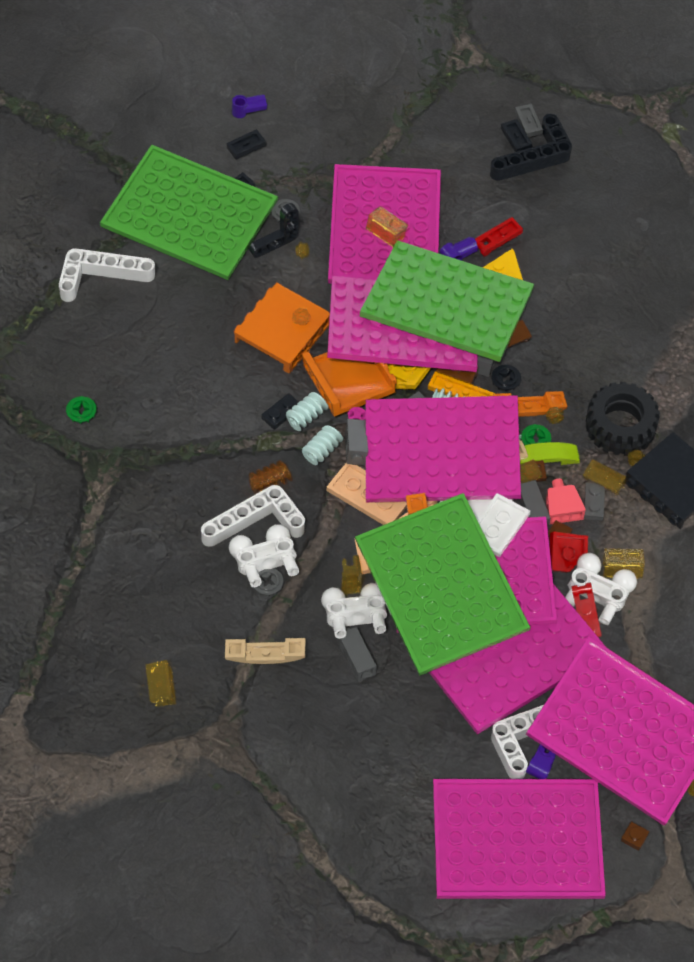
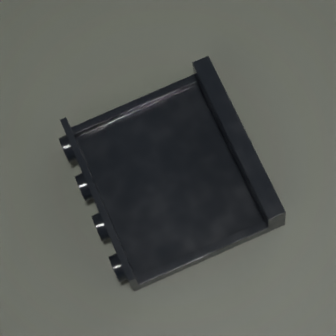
M672 432L626 472L624 481L629 488L639 493L643 500L653 505L658 513H662L672 525L677 526L681 530L684 522L694 514V449Z

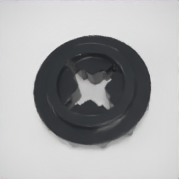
M500 365L493 370L491 379L493 385L498 387V390H514L521 382V374L514 366ZM510 374L509 380L503 382V377L506 378Z

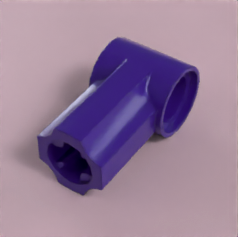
M263 94L252 97L236 95L232 99V115L236 118H243L247 113L267 109L266 98Z
M468 237L455 244H445L440 249V254L462 261L464 257L478 251V246L473 237Z

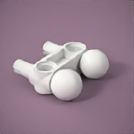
M271 526L266 533L267 541L253 545L250 538L244 535H237L230 541L229 552L237 561L238 571L243 575H247L251 587L261 585L262 582L258 573L264 569H272L284 565L289 576H295L299 573V568L295 562L297 555L294 550V544L290 539V532L285 526Z
M585 553L577 561V568L572 573L568 583L570 590L565 598L574 607L572 586H584L585 583L591 582L595 602L605 606L599 621L602 624L609 625L615 612L620 611L624 607L629 593L635 589L637 578L631 570L622 569L615 573L612 581L598 575L602 566L599 557L593 553ZM583 579L585 582L579 583L576 580ZM587 593L580 594V595H582V596L588 598ZM617 595L621 599L616 600L612 596Z
M376 583L365 585L359 597L346 598L344 592L335 587H331L323 592L321 602L326 609L327 623L333 627L336 638L341 639L346 636L345 626L373 623L375 633L382 634L386 631L384 621L387 617L386 605Z

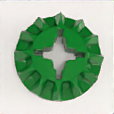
M84 396L73 398L66 407L68 418L80 424L85 421L89 422L97 412L94 401ZM81 405H83L84 408L82 415L79 414Z
M534 424L527 426L521 434L524 445L536 444L533 439L535 434H537L539 439L537 443L551 442L549 430L542 425Z

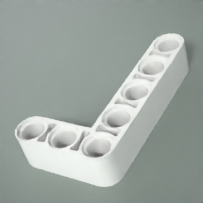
M71 249L66 254L59 281L60 297L66 302H71L76 298L82 274L150 282L155 278V263L149 258Z
M272 485L204 523L201 527V541L205 546H215L271 513L275 515L281 525L289 530L290 536L298 538L305 532V518L280 486Z
M544 705L500 720L493 725L491 740L511 779H523L526 775L528 763L517 740L528 737L526 732ZM515 725H521L524 728L519 729ZM497 732H503L505 735H498ZM505 749H511L514 752L508 753ZM519 766L522 770H515L513 767Z

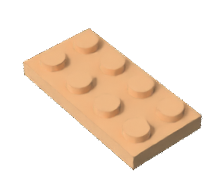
M345 463L326 489L329 493L383 525L397 520L407 508L406 502L366 503V470L357 465Z

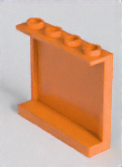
M276 282L272 288L270 287L267 290L265 297L256 303L254 310L247 313L243 323L236 326L234 330L235 343L237 344L240 340L248 343L283 363V371L290 374L302 360V354L308 352L329 327L330 312Z
M309 351L302 354L305 370L322 398L327 402L328 408L334 417L349 411L351 408L365 405L366 400L380 399L395 393L397 381L394 374L389 373L387 363L327 358V352L313 358Z

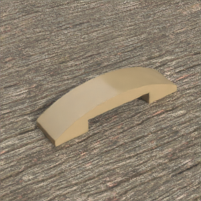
M285 638V642L246 643V639H228L225 642V659L251 664H276L296 661L305 658L306 639Z

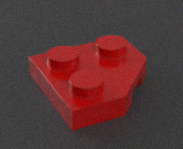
M550 532L549 548L552 572H570L577 564L578 559L583 554L588 553V536Z

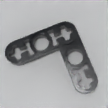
M288 203L281 208L279 230L254 241L249 246V251L255 258L261 257L297 238L299 211L293 203Z

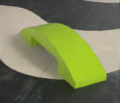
M560 442L525 445L528 457L520 460V469H524L526 462L544 460V463L560 461L561 465L580 463L577 445Z

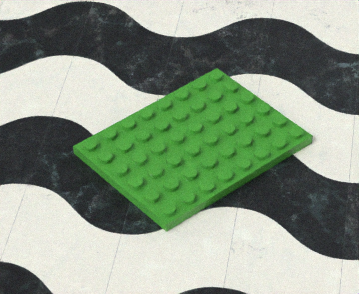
M151 145L101 220L100 226L229 280L277 203L278 196Z
M397 240L360 310V317L500 362L530 298L534 284Z
M464 493L355 536L357 545L419 676L530 630V626Z

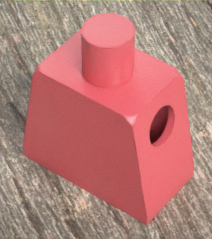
M560 478L553 480V488L547 489L546 508L551 518L550 524H554L555 520L561 523L583 520L585 507L575 486H564L563 480Z

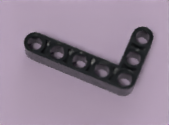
M552 113L546 114L543 117L542 134L547 144L494 158L491 161L490 177L493 180L500 181L569 161L572 143L559 118Z

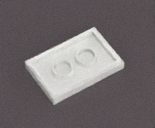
M496 493L477 521L494 555L500 557L529 517L530 510Z

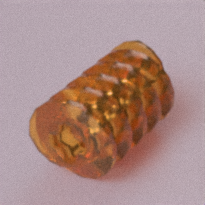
M278 460L276 465L271 463L269 467L264 466L262 470L257 469L256 473H249V483L255 495L258 493L257 490L263 491L264 487L268 488L271 484L278 486L279 480L283 485L285 484V478L290 482L292 481L289 469L281 460Z

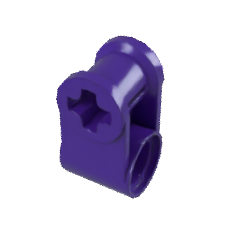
M540 744L535 756L530 761L526 773L538 779H547L556 754Z

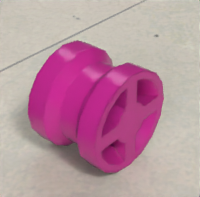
M361 407L351 408L348 412V419L366 420V411Z

